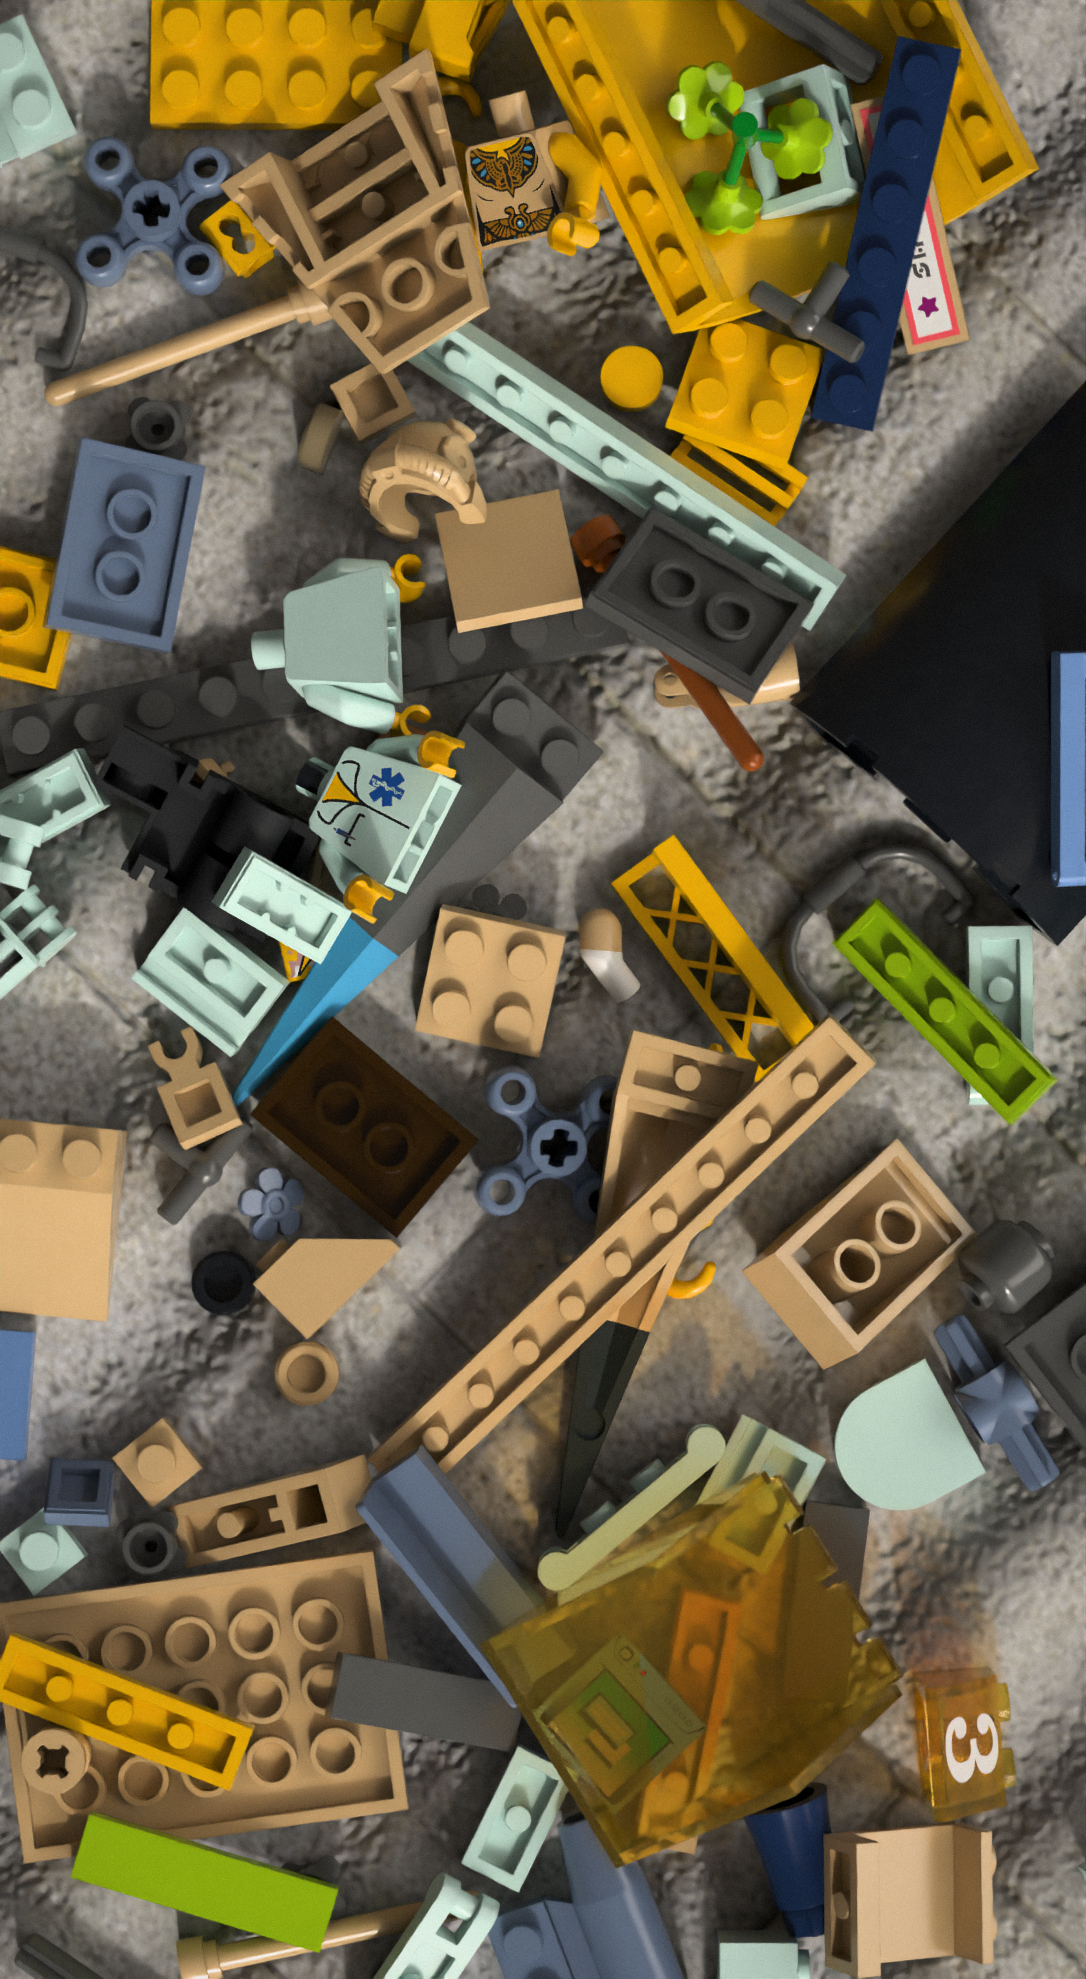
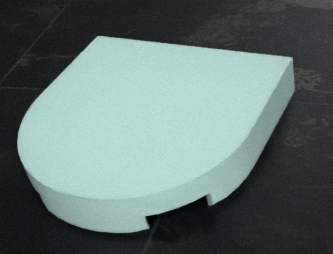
M921 1358L859 1392L847 1404L836 1427L834 1456L841 1476L858 1496L880 1508L910 1510L922 1507L986 1473L925 1358Z

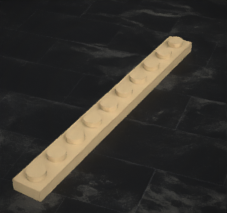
M829 1012L370 1453L368 1461L379 1472H382L422 1444L444 1474H446L876 1064V1059Z

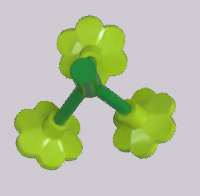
M711 61L703 68L696 65H688L678 73L677 89L668 96L666 108L669 115L679 121L681 132L689 139L697 140L704 137L707 133L723 135L731 130L734 143L727 169L718 175L709 171L697 173L691 184L692 190L687 192L685 200L693 216L699 218L700 225L706 232L714 235H721L728 230L737 234L748 233L753 229L756 220L755 215L762 208L763 198L757 190L748 187L746 179L743 175L739 174L747 149L754 146L756 142H761L762 154L765 158L773 161L775 172L783 179H795L802 172L815 174L821 170L825 163L824 148L829 145L833 137L831 123L825 118L819 117V109L814 101L800 98L793 102L791 106L786 104L776 105L768 115L769 129L758 128V121L753 114L741 112L736 116L734 115V112L744 102L745 94L742 86L732 80L731 70L721 61Z

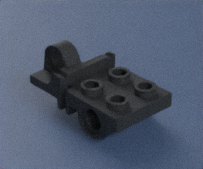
M124 725L93 782L150 812L123 862L121 870L129 873L128 877L137 881L144 866L153 869L155 873L150 880L149 888L155 891L159 889L171 895L185 909L215 926L229 931H234L235 929L263 944L267 934L219 908L211 901L244 846L299 877L320 836L309 828L308 821L211 769L202 784L196 782L192 777L198 767L199 760L182 751L168 748Z

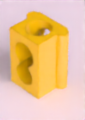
M230 200L200 224L199 229L214 248L218 250L234 273L246 280L274 258L273 250L276 247L264 239L252 225L253 220L240 205ZM229 224L239 225L243 240L254 242V249L247 254L238 253L235 250L234 238L223 234V229Z

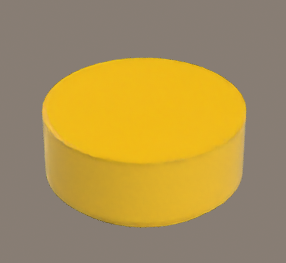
M624 346L613 351L604 361L600 374V387L603 396L614 408L629 413L640 412L652 406L660 396L663 386V369L661 363L651 351L640 346Z

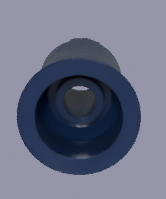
M819 1782L797 1783L772 1789L750 1798L740 1806L739 1811L757 1847L769 1881L775 1907L781 1910L784 1926L789 1937L799 1939L824 1935L823 1834L832 1833L827 1786Z

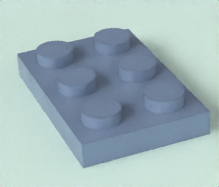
M84 437L80 438L77 442L42 627L158 653H170L206 466Z

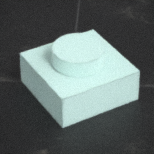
M44 1508L0 1541L1 1553L34 1596L88 1555L67 1525H45Z

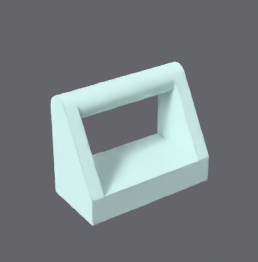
M821 64L744 91V102L739 107L740 113L749 112L753 114L758 121V128L769 129L765 107L791 103L803 98L811 99L817 104L819 117L828 120L833 129L832 140L824 148L825 163L819 171L822 183L783 196L774 163L762 154L761 142H756L754 146L747 149L754 187L763 198V205L759 212L761 219L770 220L860 202L866 171L850 105L855 103L850 78L838 70Z

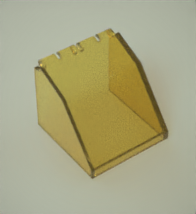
M765 1470L758 1474L754 1472L681 1513L586 1573L568 1588L558 1591L502 1627L480 1644L616 1869L796 1796L903 1695L894 1683L900 1680L904 1674L881 1636H875L860 1644L855 1636L857 1633L872 1627L873 1623L846 1579L828 1588L823 1584L822 1580L834 1574L839 1568L813 1525L808 1524L793 1533L788 1527V1522L802 1516L805 1512L781 1473L770 1478Z

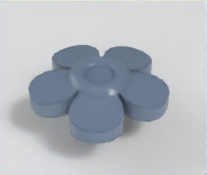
M267 1167L257 1171L254 1179L257 1190L244 1189L240 1193L237 1204L238 1210L245 1216H254L248 1228L250 1235L254 1239L269 1241L272 1240L276 1232L281 1235L290 1236L297 1231L301 1223L299 1212L290 1208V1206H297L302 1202L304 1197L303 1188L296 1179L283 1180L280 1171L276 1168Z

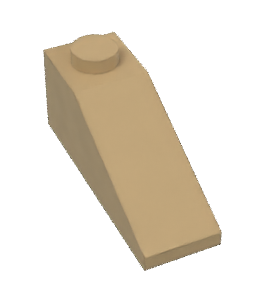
M365 1454L309 1467L169 1506V1511L178 1519V1527L175 1530L178 1545L187 1553L184 1569L341 1533L366 1523L355 1507L371 1481Z

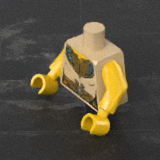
M526 90L488 100L498 137L468 146L465 152L466 172L463 191L478 250L484 251L542 237H547L548 245L553 250L570 257L575 255L577 251L576 245L586 249L594 246L598 242L600 234L598 227L593 223L609 218L606 204L600 192L603 173L601 163L577 137L572 124L568 120L535 127Z

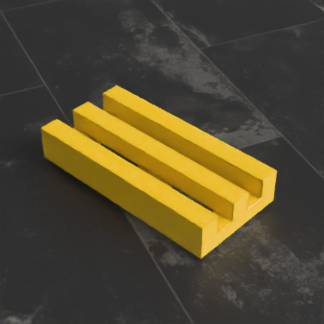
M684 435L677 449L675 448L670 455L671 458L774 527L781 521L808 481L807 476L788 463L783 470L749 458L788 484L789 486L784 492L718 446L688 435ZM692 449H696L774 502L776 505L772 511H767L689 458L688 455Z

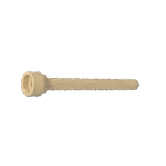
M297 277V285L286 288L288 293L286 296L53 381L46 386L44 397L50 405L62 406L295 319L298 320L299 325L311 321L313 326H316L333 318L327 312V306L315 292L307 288Z
M476 1890L466 1891V1892L472 1894L473 1896H475V1895H477L478 1893H480V1892H478V1891H476ZM424 1900L329 1921L321 1950L404 1932L424 1903ZM449 1913L443 1923L460 1920V1918ZM203 1935L176 1941L181 1979H220L224 1977L223 1971L313 1952L264 1936L218 1945L217 1939L205 1941Z

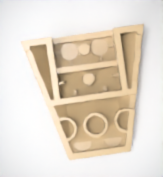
M428 49L423 50L373 83L382 99L380 103L290 161L269 152L219 185L233 202L238 203L253 220L252 225L268 243L273 244L293 267L292 271L307 288L315 292L327 306V312L375 368L383 374L388 373L490 309L433 57Z

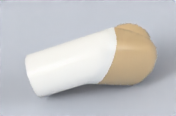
M604 908L588 910L580 917L578 922L581 957L614 1002H623L638 991L640 983L623 961L622 926L618 918L610 910Z

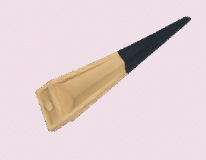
M631 1029L615 1091L613 1090L594 1238L753 1086L759 1065L758 1062ZM690 1241L579 1346L555 1531L559 1539L568 1530L619 1404Z

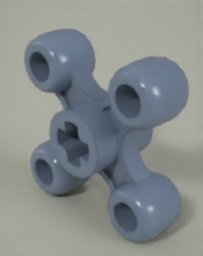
M106 136L93 141L86 149L84 156L85 171L95 186L109 191L119 198L122 213L114 228L105 233L91 234L78 245L75 260L76 267L82 278L95 287H111L118 283L125 275L127 264L134 255L150 250L162 252L170 258L174 267V275L179 285L188 293L202 296L216 291L222 284L225 275L223 259L218 250L211 244L198 241L190 234L187 227L189 212L197 203L205 199H216L225 194L219 185L233 176L232 164L227 154L214 145H198L191 149L184 157L182 168L175 177L166 182L146 180L138 173L134 155L129 146L121 139ZM108 158L119 159V164L112 170L100 168L101 164ZM205 166L218 168L217 172L210 178L198 176V172ZM162 206L167 218L158 216L157 226H147L143 215L151 216V207ZM100 254L111 256L107 265L98 268L92 266V261L96 256ZM197 262L209 264L208 270L202 275L190 274L191 266Z
M506 1065L493 1070L486 1078L483 1087L484 1098L489 1107L496 1113L507 1116L516 1123L520 1131L521 1142L517 1153L512 1159L502 1164L490 1165L482 1169L476 1176L473 1184V1194L478 1206L488 1214L495 1216L510 1215L523 1204L526 1192L535 1182L541 1179L554 1178L566 1185L571 1195V1206L576 1215L584 1222L595 1225L597 1209L591 1210L588 1200L593 1191L600 1189L602 1174H599L591 1167L587 1158V1147L589 1140L595 1132L609 1126L611 1110L603 1112L600 1108L599 1100L605 1091L611 1089L615 1091L618 1077L612 1075L597 1076L584 1087L581 1099L575 1107L566 1112L555 1113L548 1111L541 1105L537 1097L536 1084L532 1076L523 1068ZM509 1080H516L519 1085L518 1096L510 1102H504L501 1097L502 1086ZM554 1129H559L557 1136L567 1140V1147L565 1151H556L553 1161H549L550 1155L540 1150V1144L542 1140L552 1139ZM498 1180H506L509 1187L507 1195L501 1200H492L490 1196L491 1186Z

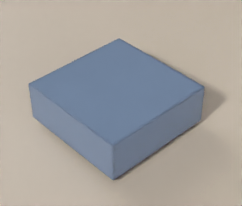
M51 1458L43 1511L45 1525L110 1527L116 1478L115 1461Z

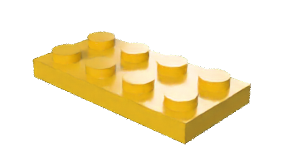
M151 0L150 124L152 130L337 131L382 101L373 83L403 64V42L373 32L372 20L380 0Z

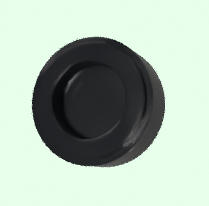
M218 1251L204 1257L195 1267L191 1281L192 1292L199 1305L208 1312L217 1315H229L244 1309L251 1302L256 1292V1287L253 1283L257 1280L253 1266L244 1256L232 1251Z

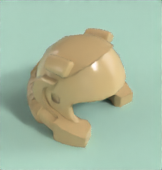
M448 419L445 423L426 420L416 421L397 428L381 445L371 452L370 457L362 467L358 486L362 505L370 511L371 516L377 519L376 530L404 544L418 537L420 526L418 517L412 515L405 507V495L412 492L439 496L451 503L458 511L460 521L465 524L485 523L487 515L486 501L476 481L475 461L469 447L470 443L475 440L476 433L470 427L455 419Z

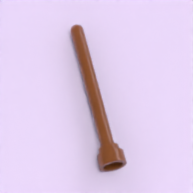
M604 514L593 518L581 526L572 536L570 544L584 566H593L596 572H605L624 546L626 536L613 517L609 514ZM661 652L739 765L749 772L760 769L764 762L762 751L715 684Z

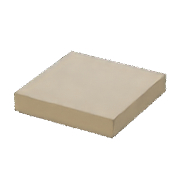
M559 489L486 503L487 515L485 523L465 524L460 521L459 513L456 509L435 513L458 633L583 609L582 596Z

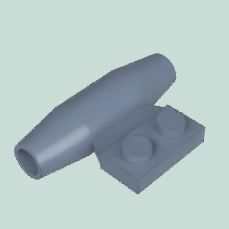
M603 1806L580 1811L557 1824L572 1899L550 1897L546 1894L499 1910L498 1916L488 1932L505 1979H684L647 1878L612 1817Z

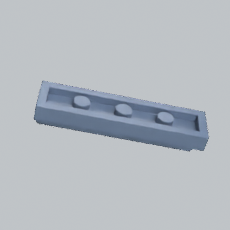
M422 1444L371 1479L355 1505L356 1510L512 1708L517 1707L523 1702L532 1682L574 1655L578 1647L577 1642Z

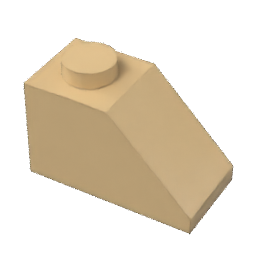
M282 1238L257 1262L256 1266L263 1274L253 1285L306 1339H309L402 1247L393 1238H299L292 1246Z

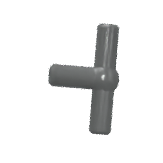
M834 261L827 264L803 304L764 280L756 282L749 293L750 303L790 326L792 333L796 337L811 339L849 363L858 361L864 352L865 343L863 340L825 318V315L850 277L849 271Z
M241 1115L243 1125L216 1136L204 1152L197 1146L184 1150L178 1141L173 1127L167 1122L159 1124L152 1132L150 1142L187 1171L157 1208V1213L171 1225H177L204 1190L215 1185L220 1180L223 1174V1167L252 1133L253 1125Z

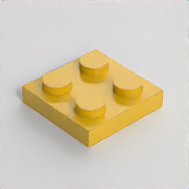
M740 319L700 329L665 428L784 470L826 350Z

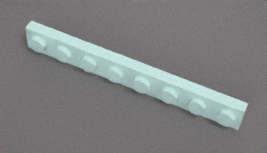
M470 322L462 325L407 360L643 519L652 506L814 603L810 615L802 625L809 631L818 621L847 576Z

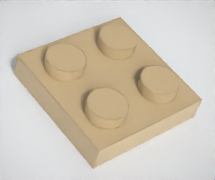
M442 904L415 1031L539 1058L567 931Z

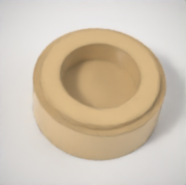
M302 1341L293 1344L280 1355L275 1366V1382L280 1393L287 1400L297 1405L312 1406L323 1402L334 1392L339 1382L340 1368L335 1355L328 1347L318 1342Z

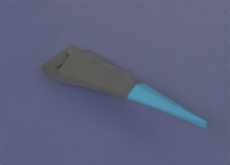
M506 668L464 716L452 736L465 742L464 749L459 747L454 749L448 760V767L457 771L455 777L449 779L462 786L407 894L384 885L392 890L395 895L391 901L382 896L375 902L372 915L377 920L374 924L353 912L351 913L321 964L314 963L231 1094L236 1106L240 1105L310 1040L332 1016L334 1017L425 933L438 920L442 904L454 906L564 803L563 800L604 753L596 743Z

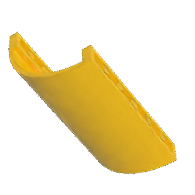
M512 0L577 137L602 165L601 187L672 334L712 327L763 311L750 303L749 293L758 281L764 280L790 297L796 298L811 292L829 262L834 261L845 268L860 202L770 220L761 219L760 213L755 215L756 220L753 229L745 234H737L730 230L721 235L706 232L701 227L699 218L693 216L685 200V195L692 190L691 184L697 173L709 171L718 175L727 169L734 146L732 131L729 130L723 135L707 133L701 139H689L681 132L679 121L671 117L666 108L668 96L677 89L678 73L688 65H696L703 68L711 61H721L731 70L732 80L739 83L744 91L821 64L835 69L834 67L735 0ZM804 0L881 52L883 56L882 64L870 82L865 85H859L850 79L855 103L885 95L898 36L962 50L933 174L944 225L963 216L1039 169L957 0ZM775 106L765 107L767 120L770 111ZM739 108L734 112L735 116L740 113ZM747 150L739 174L743 175L746 179L748 187L755 189ZM819 171L815 174L802 172L795 179H783L778 176L782 196L822 183Z

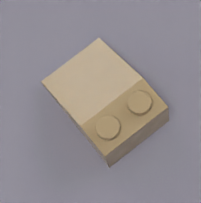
M0 1119L1 1312L108 1321L127 1131Z
M897 1138L785 1230L742 1272L824 1370L859 1353L959 1256L962 1249L978 1235Z

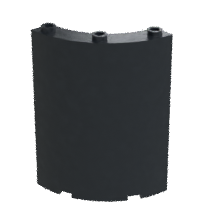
M1086 381L790 702L822 741L850 760L873 780H876L881 775L906 797L903 801L904 806L946 843H949L951 839L955 841L976 862L972 869L997 894L1013 914L1027 926H1032L1033 930L1056 946L1086 916V886L1054 887L1051 880V652L1086 650ZM1085 679V860H1086V679Z

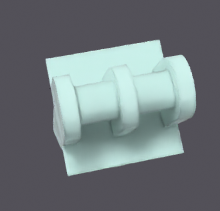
M36 885L27 888L0 912V937L2 935L5 937L0 943V972L19 955L23 957L22 960L0 978V1000L38 966L45 967L47 965L46 962L77 934L73 926L66 929L56 918L59 911L54 905L47 908L37 897L40 889ZM23 909L33 921L18 932L9 921ZM42 930L51 942L39 953H36L27 942Z

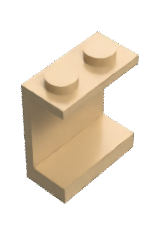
M960 1822L823 1834L826 1967L855 1978L881 1976V1963L956 1955L982 1965L994 1963L993 1941L997 1934V1920L993 1911L992 1876L996 1869V1854L992 1845V1831Z

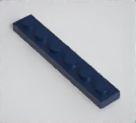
M901 36L897 38L845 266L850 273V277L839 293L833 323L863 340L865 349L858 361L854 363H849L826 349L811 418L874 431L962 54L961 49Z

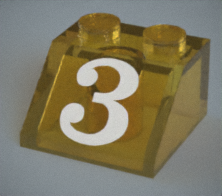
M989 1666L912 1672L922 1801L935 1822H948L1007 1806L1005 1787L1016 1786L1012 1747L1002 1748L1000 1722H1010L1011 1719L1007 1683H997L996 1674Z

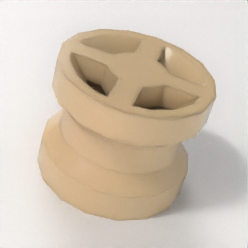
M48 1723L37 1730L23 1747L20 1765L24 1778L38 1792L49 1795L65 1793L78 1783L89 1768L92 1757L90 1742L86 1735L56 1723ZM52 1768H63L67 1773L65 1774L62 1769L54 1770Z

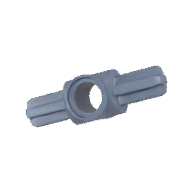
M964 1314L953 1316L938 1325L934 1330V1337L962 1382L955 1388L956 1393H954V1397L980 1440L984 1444L988 1443V1445L999 1443L1025 1488L1029 1491L1040 1489L1051 1483L1059 1475V1468L1031 1423L1037 1418L1038 1414L1036 1412L1039 1411V1408L1017 1370L1010 1361L1005 1362V1360H1001L996 1363L994 1362L969 1319Z

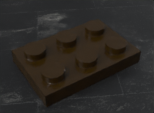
M333 1016L250 1113L260 1124L396 1238L400 1236L479 1141L470 1131Z

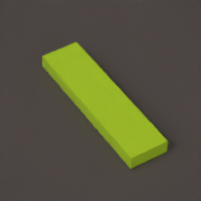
M875 898L832 942L855 968L1008 1124L1013 1125L1059 1080L881 899Z
M91 1811L88 1816L70 1878L317 1953L321 1951L340 1887L333 1883L95 1811Z

